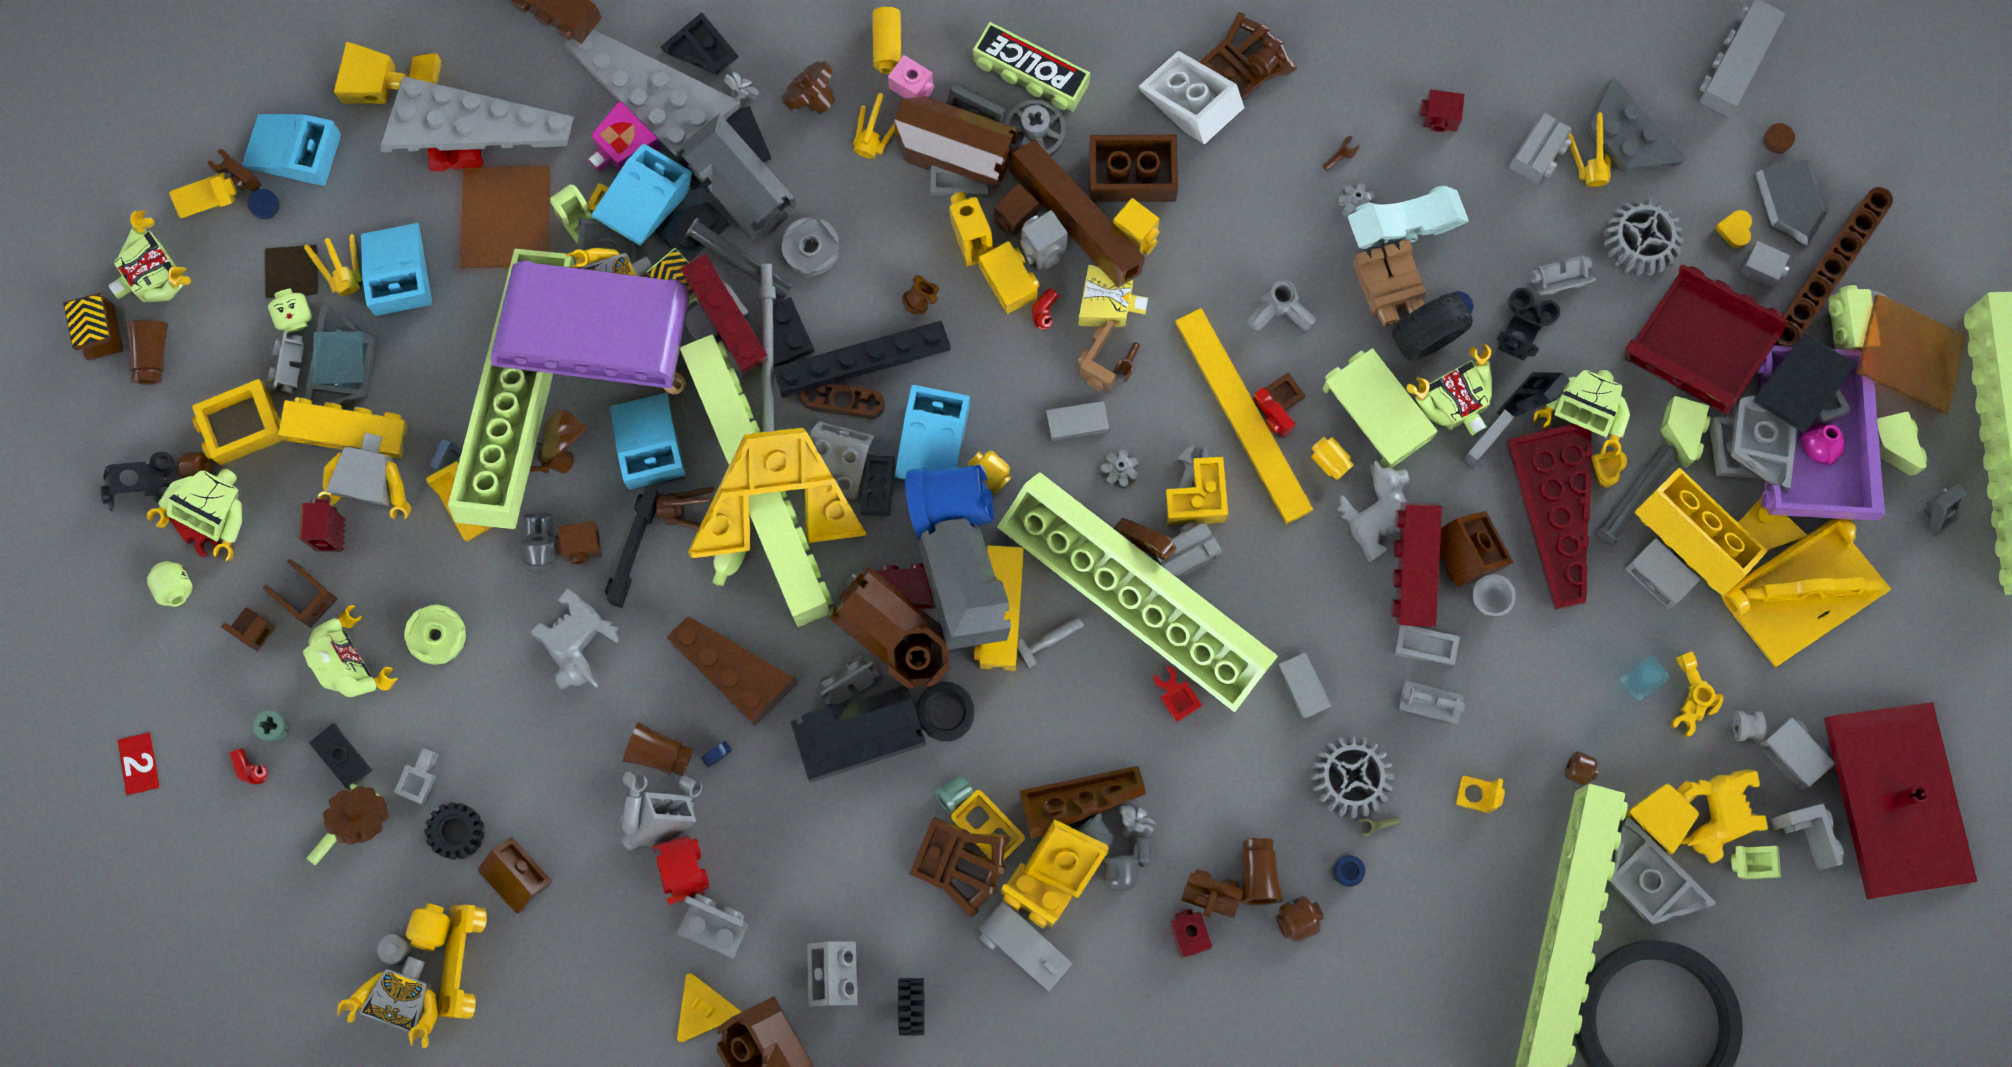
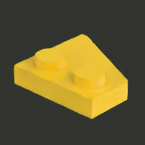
M1762 497L1738 521L1768 551L1794 541L1797 542L1807 535L1787 516L1769 515L1767 509H1764L1762 506Z

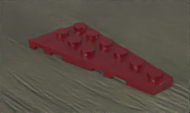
M1576 424L1510 438L1506 441L1555 611L1584 604L1587 597L1588 566L1586 564L1587 548L1589 547L1590 465L1593 445H1591L1592 431Z

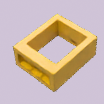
M260 379L192 405L195 416L192 417L193 425L198 433L202 432L205 442L201 443L202 449L208 459H213L220 466L283 441L278 435L281 421L268 387ZM253 397L265 429L219 447L208 415Z

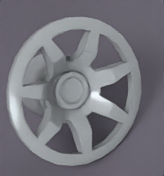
M1033 99L1027 100L1013 107L1007 115L1006 125L1010 126V121L1015 114L1021 120V125L1014 127L1018 129V134L1023 133L1025 135L1020 145H1026L1031 140H1036L1045 150L1043 137L1046 136L1049 139L1058 140L1053 147L1046 150L1051 155L1059 149L1065 139V119L1058 108L1049 102ZM1045 108L1051 110L1055 115L1049 116ZM1057 120H1059L1061 125L1060 135L1049 128ZM1012 143L1009 145L1013 150L1018 147Z

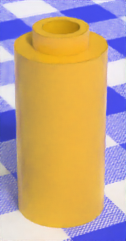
M879 7L872 12L873 67L882 74H890L901 59V12L894 7Z

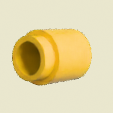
M1323 437L1311 448L1315 452L1311 458L1329 477L1333 476L1336 481L1354 466L1349 460L1351 456L1333 437L1329 440Z

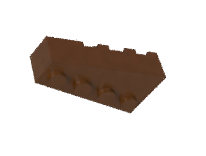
M689 616L667 636L669 642L754 726L797 685L795 678Z

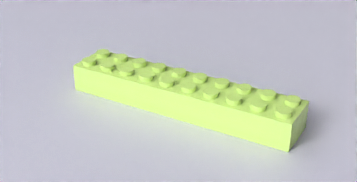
M514 249L448 503L455 523L507 529L516 528L553 373L492 366L490 356L513 264L527 260L538 264L570 268L575 265L572 256L566 257V254Z
M1990 292L1966 310L1964 326L1969 331L1968 354L1972 357L1974 368L1972 370V383L1976 385L1977 390L1975 407L1981 419L1979 436L1980 440L1984 442L1985 454L1983 465L1985 470L1988 471L1989 477L1987 494L1989 499H1992L1993 506L1991 523L1996 528L1997 535L1995 552L2000 557L2001 564L1999 581L2001 586H2004L2005 595H2011L2012 292Z
M713 334L680 347V350L727 462L730 465L744 434L761 432L756 420L749 421L754 416L745 394L738 395L743 391L734 368L727 369L732 365L723 342L716 343ZM786 491L749 495V514L797 628L829 615L828 605L833 604L825 582L818 583L817 578L822 576L813 554L806 555V551H809L810 548L802 528L795 529L794 527L799 522L790 500L783 501V498L788 497Z
M1040 472L1025 483L997 528L1234 712L1244 702L1278 657Z
M1587 784L1574 793L1515 1067H1567L1572 1065L1576 1048L1572 1046L1574 1033L1578 1034L1582 1025V1015L1578 1014L1581 1002L1585 1003L1588 996L1589 985L1585 984L1587 972L1592 971L1595 963V954L1592 953L1594 941H1598L1601 935L1602 923H1598L1600 911L1605 910L1608 902V893L1605 892L1607 880L1610 881L1612 879L1615 869V863L1611 862L1613 850L1618 849L1621 841V833L1617 831L1620 820H1624L1628 804L1624 802L1626 793L1593 784Z

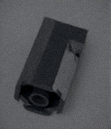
M904 685L854 702L843 704L844 710L838 711L837 705H832L802 715L803 722L798 724L796 719L791 721L810 783L926 746L909 688Z

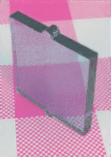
M336 329L335 332H314L313 383L335 384L338 387L342 386V384L363 383L364 332H342L340 329Z

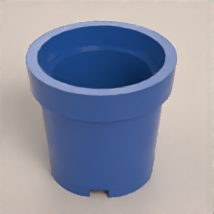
M981 464L929 471L927 468L910 469L907 471L905 478L907 504L911 522L919 542L922 533L928 530L929 535L936 531L935 525L942 521L965 518L970 521L973 527L974 523L979 526L992 523L991 519H994L993 497L991 489L988 490L985 482H983L988 480V477Z

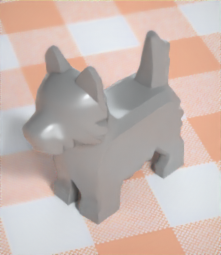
M1374 461V466H1369L1373 476L1374 490L1378 498L1377 502L1359 513L1344 496H1340V506L1337 508V511L1343 513L1341 517L1350 523L1353 538L1362 546L1363 553L1369 562L1387 551L1385 546L1379 544V539L1382 536L1387 537L1395 531L1400 533V528L1395 526L1396 510H1401V502L1407 503L1402 490L1409 483L1407 470L1394 471L1390 467L1381 468L1377 461Z
M567 588L558 601L569 610V614H565L564 619L559 618L558 624L554 623L552 628L538 623L530 634L537 641L544 644L554 662L559 666L560 669L555 676V681L560 689H565L572 684L582 686L587 682L597 688L598 684L592 675L587 660L582 655V651L597 633L603 634L613 642L618 643V627H613L612 622L603 620L593 607L584 603L578 595Z

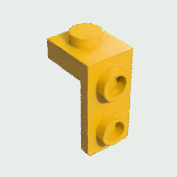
M225 172L169 192L180 218L219 205L220 207L229 205L236 199L235 195L237 194L232 179L227 178Z

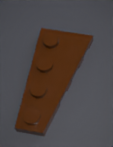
M1139 766L1020 790L1031 839L1046 834L1054 819L1069 825L1146 794Z

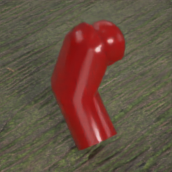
M1048 288L1031 308L1033 323L1040 330L1049 329L1053 324L1050 307L1058 300L1059 295L1052 288Z
M244 748L236 749L229 753L239 780L253 785H259L266 781L268 774L266 767L249 763Z

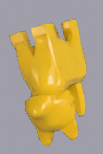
M1745 769L1734 771L1730 775H1717L1710 781L1700 779L1698 783L1691 782L1690 787L1684 792V796L1706 795L1711 819L1708 823L1698 827L1689 836L1685 837L1680 844L1692 846L1696 852L1704 854L1710 863H1715L1724 855V844L1755 830H1767L1766 816L1751 813L1750 802L1745 801L1746 795L1743 794L1748 785L1751 787L1760 786L1758 772Z

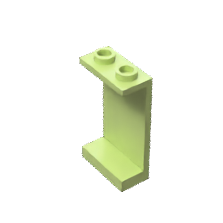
M1372 348L1366 353L1359 351L1349 359L1348 362L1350 364L1341 370L1337 367L1326 375L1327 381L1322 390L1325 394L1330 390L1333 392L1382 455V459L1379 462L1383 468H1393L1431 441L1438 431L1375 350Z

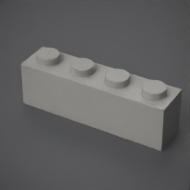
M1754 0L1749 7L1743 6L1736 18V21L1740 23L1737 30L1732 28L1723 43L1728 46L1726 51L1718 53L1711 66L1715 68L1713 75L1707 74L1699 88L1703 92L1699 103L1727 117L1731 116L1786 15L1785 12L1761 0Z

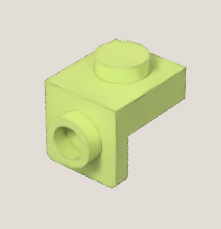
M1736 846V854H1732L1731 863L1733 872H1737L1739 878H1781L1778 846Z

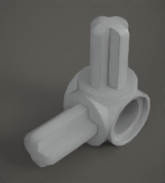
M1281 280L1276 282L1261 297L1262 304L1249 316L1247 322L1252 329L1260 331L1274 315L1282 316L1285 313L1303 331H1306L1315 323L1316 319L1297 301L1299 296L1294 285L1289 281ZM1275 291L1281 292L1284 295L1285 302L1277 300Z

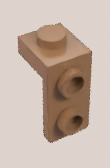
M1110 319L1106 326L1100 325L1092 338L1095 341L1094 345L1090 350L1085 349L1077 362L1080 365L1079 376L1086 379V383L1093 389L1098 391L1103 389L1108 393L1115 384L1116 374L1094 361L1114 330L1115 322Z

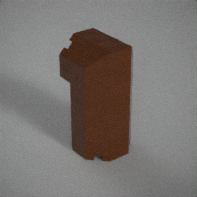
M926 96L902 99L894 118L896 141L907 163L927 170L931 169V166H936L998 188L999 182L1003 181L1012 157V148L1009 145L1010 143L1016 145L1018 138L1017 128Z
M870 566L865 569V574L863 572L858 574L840 595L839 599L843 602L838 608L834 604L831 608L829 618L888 666L889 673L905 687L916 688L917 685H925V687L934 686L949 670L950 650L947 648L941 625Z
M775 996L731 1017L718 1027L717 1035L722 1033V1041L717 1043V1052L725 1067H814Z

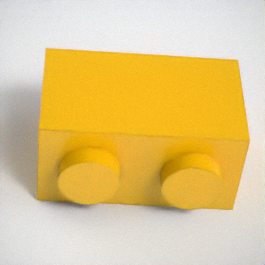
M1131 198L1114 218L1113 224L1142 255L1144 253L1150 254L1158 243L1156 238L1160 233L1158 230L1160 219L1135 199Z
M1008 241L978 257L979 268L1006 314L1037 299V288L1040 287L1039 282L1032 271L1028 273L1023 265L1025 259L1018 247L1014 249Z

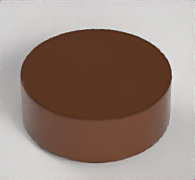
M1784 123L1773 124L1764 134V144L1773 153H1784L1793 145L1795 133L1790 126Z

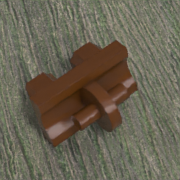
M1197 869L1195 873H1190L1181 901L1204 908L1203 916L1210 917L1213 911L1234 918L1244 890L1239 888V884L1236 881L1226 879L1219 882L1211 879L1209 872Z

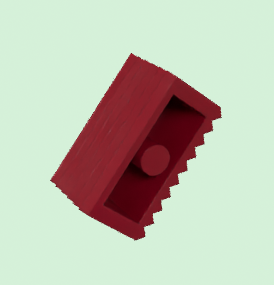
M311 499L310 503L301 504L299 539L317 552H341L345 549L342 545L345 543L343 541L345 538L343 535L345 530L343 528L346 525L343 522L346 519L337 512V507L329 504V500Z

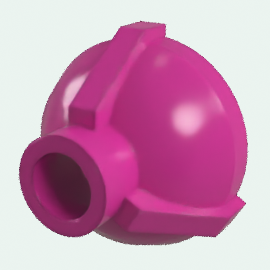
M1830 424L1811 426L1805 434L1802 433L1800 436L1805 454L1817 463L1827 464V466L1833 465L1845 450V440L1841 433L1842 429ZM1826 433H1830L1834 438L1828 437Z

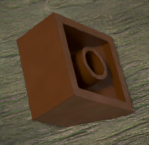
M1487 511L1456 518L1441 528L1440 556L1447 567L1450 579L1455 582L1457 588L1476 582L1482 577L1495 573L1514 563Z

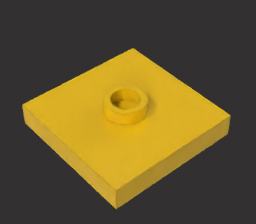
M1054 819L1025 865L1024 872L1079 898L1108 853L1109 848L1108 845Z

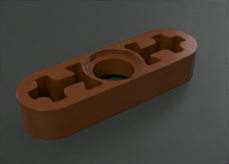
M833 383L815 388L820 396L827 397L826 391H831L829 394V405H826L825 398L816 397L815 401L811 402L806 393L811 394L813 389L800 392L802 404L810 410L876 419L883 414L885 409L884 398L876 390ZM839 393H847L851 397V401L847 406L839 407L834 403L835 396ZM855 395H860V402L868 403L870 398H874L879 406H874L873 410L869 411L867 410V405L858 403L859 409H854L856 405Z
M1122 517L1113 528L1141 551L1164 561H1167L1176 550V546L1163 534Z

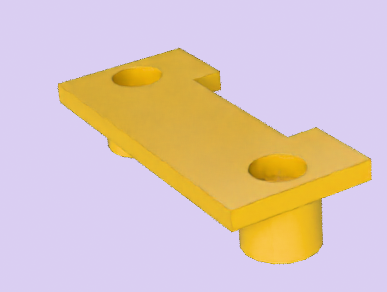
M453 905L450 910L451 925L447 934L438 1001V1017L471 1019L476 1007L475 995L459 990L466 933L483 932L486 926L487 912L485 908L475 907V905Z

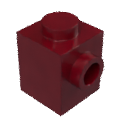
M1430 89L1427 98L1421 100L1419 116L1424 117L1423 127L1430 128L1435 132H1445L1447 130L1457 132L1462 121L1465 94Z
M1188 909L1174 914L1176 920L1171 921L1169 924L1181 959L1213 948L1201 912L1193 914L1192 909Z

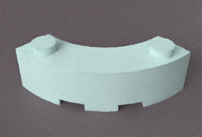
M1447 186L1435 187L1429 191V194L1405 202L1387 205L1365 203L1358 206L1356 212L1347 216L1358 247L1362 249L1382 248V243L1392 244L1407 239L1410 240V243L1416 242L1418 240L1417 235L1434 234L1436 236L1469 222L1458 191Z

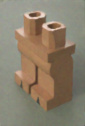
M1409 239L1386 245L1383 251L1379 247L1355 255L1352 264L1366 301L1370 306L1372 317L1378 316L1384 328L1399 322L1398 309L1405 308L1407 314H1410L1424 305L1423 299L1426 290L1424 285H1422L1420 274L1416 268Z

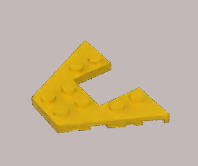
M804 428L744 434L688 550V554L691 558L750 551L749 495L804 488L805 536L808 543L866 536V532Z

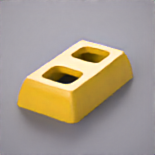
M976 790L951 814V819L961 829H966L970 833L992 834L996 829H1002L1010 837L1009 843L1004 846V860L1025 840L1024 834L981 790ZM979 806L989 815V819L979 829H974L966 821V816L975 807ZM975 843L992 860V847L989 844Z

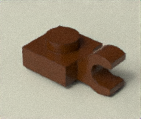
M222 149L217 151L224 158L221 164H214L210 160L207 162L211 169L218 174L222 172L230 173L231 176L229 178L241 190L246 187L254 192L262 185L250 171L231 158Z

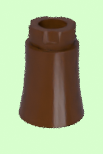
M133 320L126 322L132 383L141 385L161 383L162 372L164 371V350L168 324L155 320Z
M638 722L628 742L623 762L643 765L668 774L673 772L679 776H684L693 749L682 746V742L668 738Z
M1246 839L1243 842L1244 852L1242 853V889L1244 892L1241 904L1270 905L1283 902L1284 899L1276 864V852L1273 850V839Z

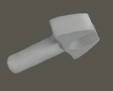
M1195 444L1187 448L1178 458V462L1183 463L1186 468L1178 488H1191L1193 484L1194 472L1191 455ZM1206 448L1204 449L1202 458L1209 457Z

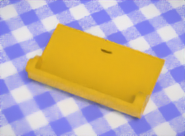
M1832 518L1745 576L1724 596L1721 595L1726 607L1775 668L1891 590L1884 581L1883 590L1864 591L1862 594L1821 598L1818 593H1815L1800 600L1763 602V599L1748 600L1743 593L1744 588H1762L1767 584L1791 583L1808 579L1880 578L1879 573L1853 543L1856 539V526L1850 519Z

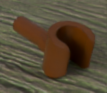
M1352 136L1346 137L1340 146V151L1323 165L1326 171L1344 157L1352 158L1356 155L1360 144L1353 149L1347 146L1352 140Z
M1136 342L1133 343L1125 359H1120L1113 370L1114 374L1117 371H1121L1126 375L1123 382L1128 381L1134 370L1132 362L1140 347Z

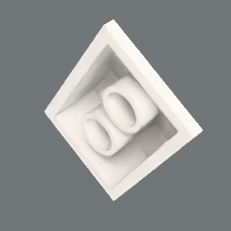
M1177 51L1138 86L1139 90L1181 130L1203 144H1206L1244 109L1237 84L1180 51Z

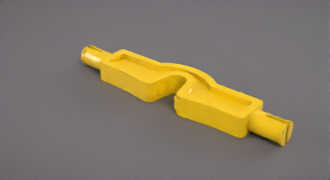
M1864 577L1818 578L1791 583L1767 584L1762 588H1744L1743 593L1748 600L1763 599V602L1800 600L1815 593H1818L1821 598L1862 594L1864 591L1883 590L1884 581L1882 577L1864 579Z

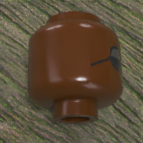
M1304 896L1282 904L1279 908V915L1276 916V921L1284 938L1290 937L1294 942H1300L1318 934L1321 929L1320 920L1324 919L1319 904L1317 902L1311 903Z

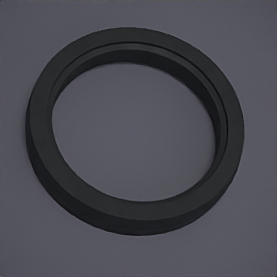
M1639 941L1612 951L1593 967L1592 971L1588 973L1585 984L1589 985L1588 996L1585 1003L1581 1002L1578 1014L1582 1015V1025L1579 1033L1575 1034L1579 1051L1588 1067H1615L1602 1049L1596 1027L1597 1006L1605 986L1624 967L1637 961L1651 959L1667 961L1683 967L1705 986L1713 999L1719 1022L1716 1049L1706 1067L1734 1066L1739 1055L1743 1035V1022L1739 1002L1724 974L1714 963L1699 952L1667 941Z

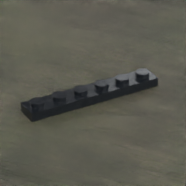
M941 320L773 367V371L781 396L786 397L950 351V342Z

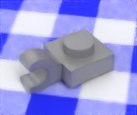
M423 748L415 767L408 764L405 765L394 793L424 805L436 779V776L429 774V771L435 765L439 754Z

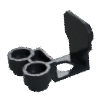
M1517 288L1508 299L1509 308L1515 313L1506 332L1501 331L1497 340L1500 342L1499 350L1525 361L1527 356L1535 357L1539 351V348L1533 344V341L1542 325L1550 326L1557 321L1560 316V307L1552 300L1542 301L1538 306L1534 305L1532 293L1526 288ZM1515 299H1521L1524 302V306H1517ZM1542 311H1547V312H1549L1550 315H1551V318H1550V319H1545V318H1543L1541 312H1542ZM1521 332L1525 335L1526 340L1513 335L1512 333Z
M157 452L151 456L149 464H146V462H134L105 466L103 475L105 486H101L102 503L108 504L109 511H113L115 494L144 491L145 496H153L155 502L158 503L163 496L161 488L169 487L173 482L164 480V477L169 476L174 468L173 457L166 452ZM158 459H165L168 465L162 467L156 461ZM124 470H133L138 475V481L132 486L124 485L120 481V474Z

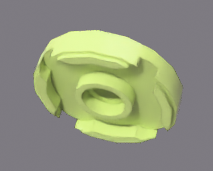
M434 604L413 613L407 621L404 637L408 650L414 657L423 663L437 665L447 663L459 654L465 643L466 630L465 624L455 611L447 606ZM435 631L441 632L438 640H432V634Z

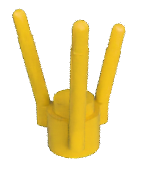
M883 93L878 94L867 129L864 130L866 107L864 105L860 107L856 136L852 145L854 146L853 151L856 154L868 159H874L876 154L882 155L886 144L895 133L894 123L880 142V135L873 131L884 96Z
M1599 112L1597 114V159L1587 161V166L1584 167L1571 132L1567 138L1572 141L1570 148L1579 170V180H1585L1586 186L1589 187L1607 185L1609 179H1611L1610 168L1612 159L1607 154L1605 155V160L1603 159V114Z
M353 234L349 235L353 271L348 266H341L329 238L325 239V244L336 269L332 272L334 277L330 275L308 244L304 245V249L329 283L332 293L337 292L338 296H347L357 292L360 289L359 283L363 282L359 270L355 236Z

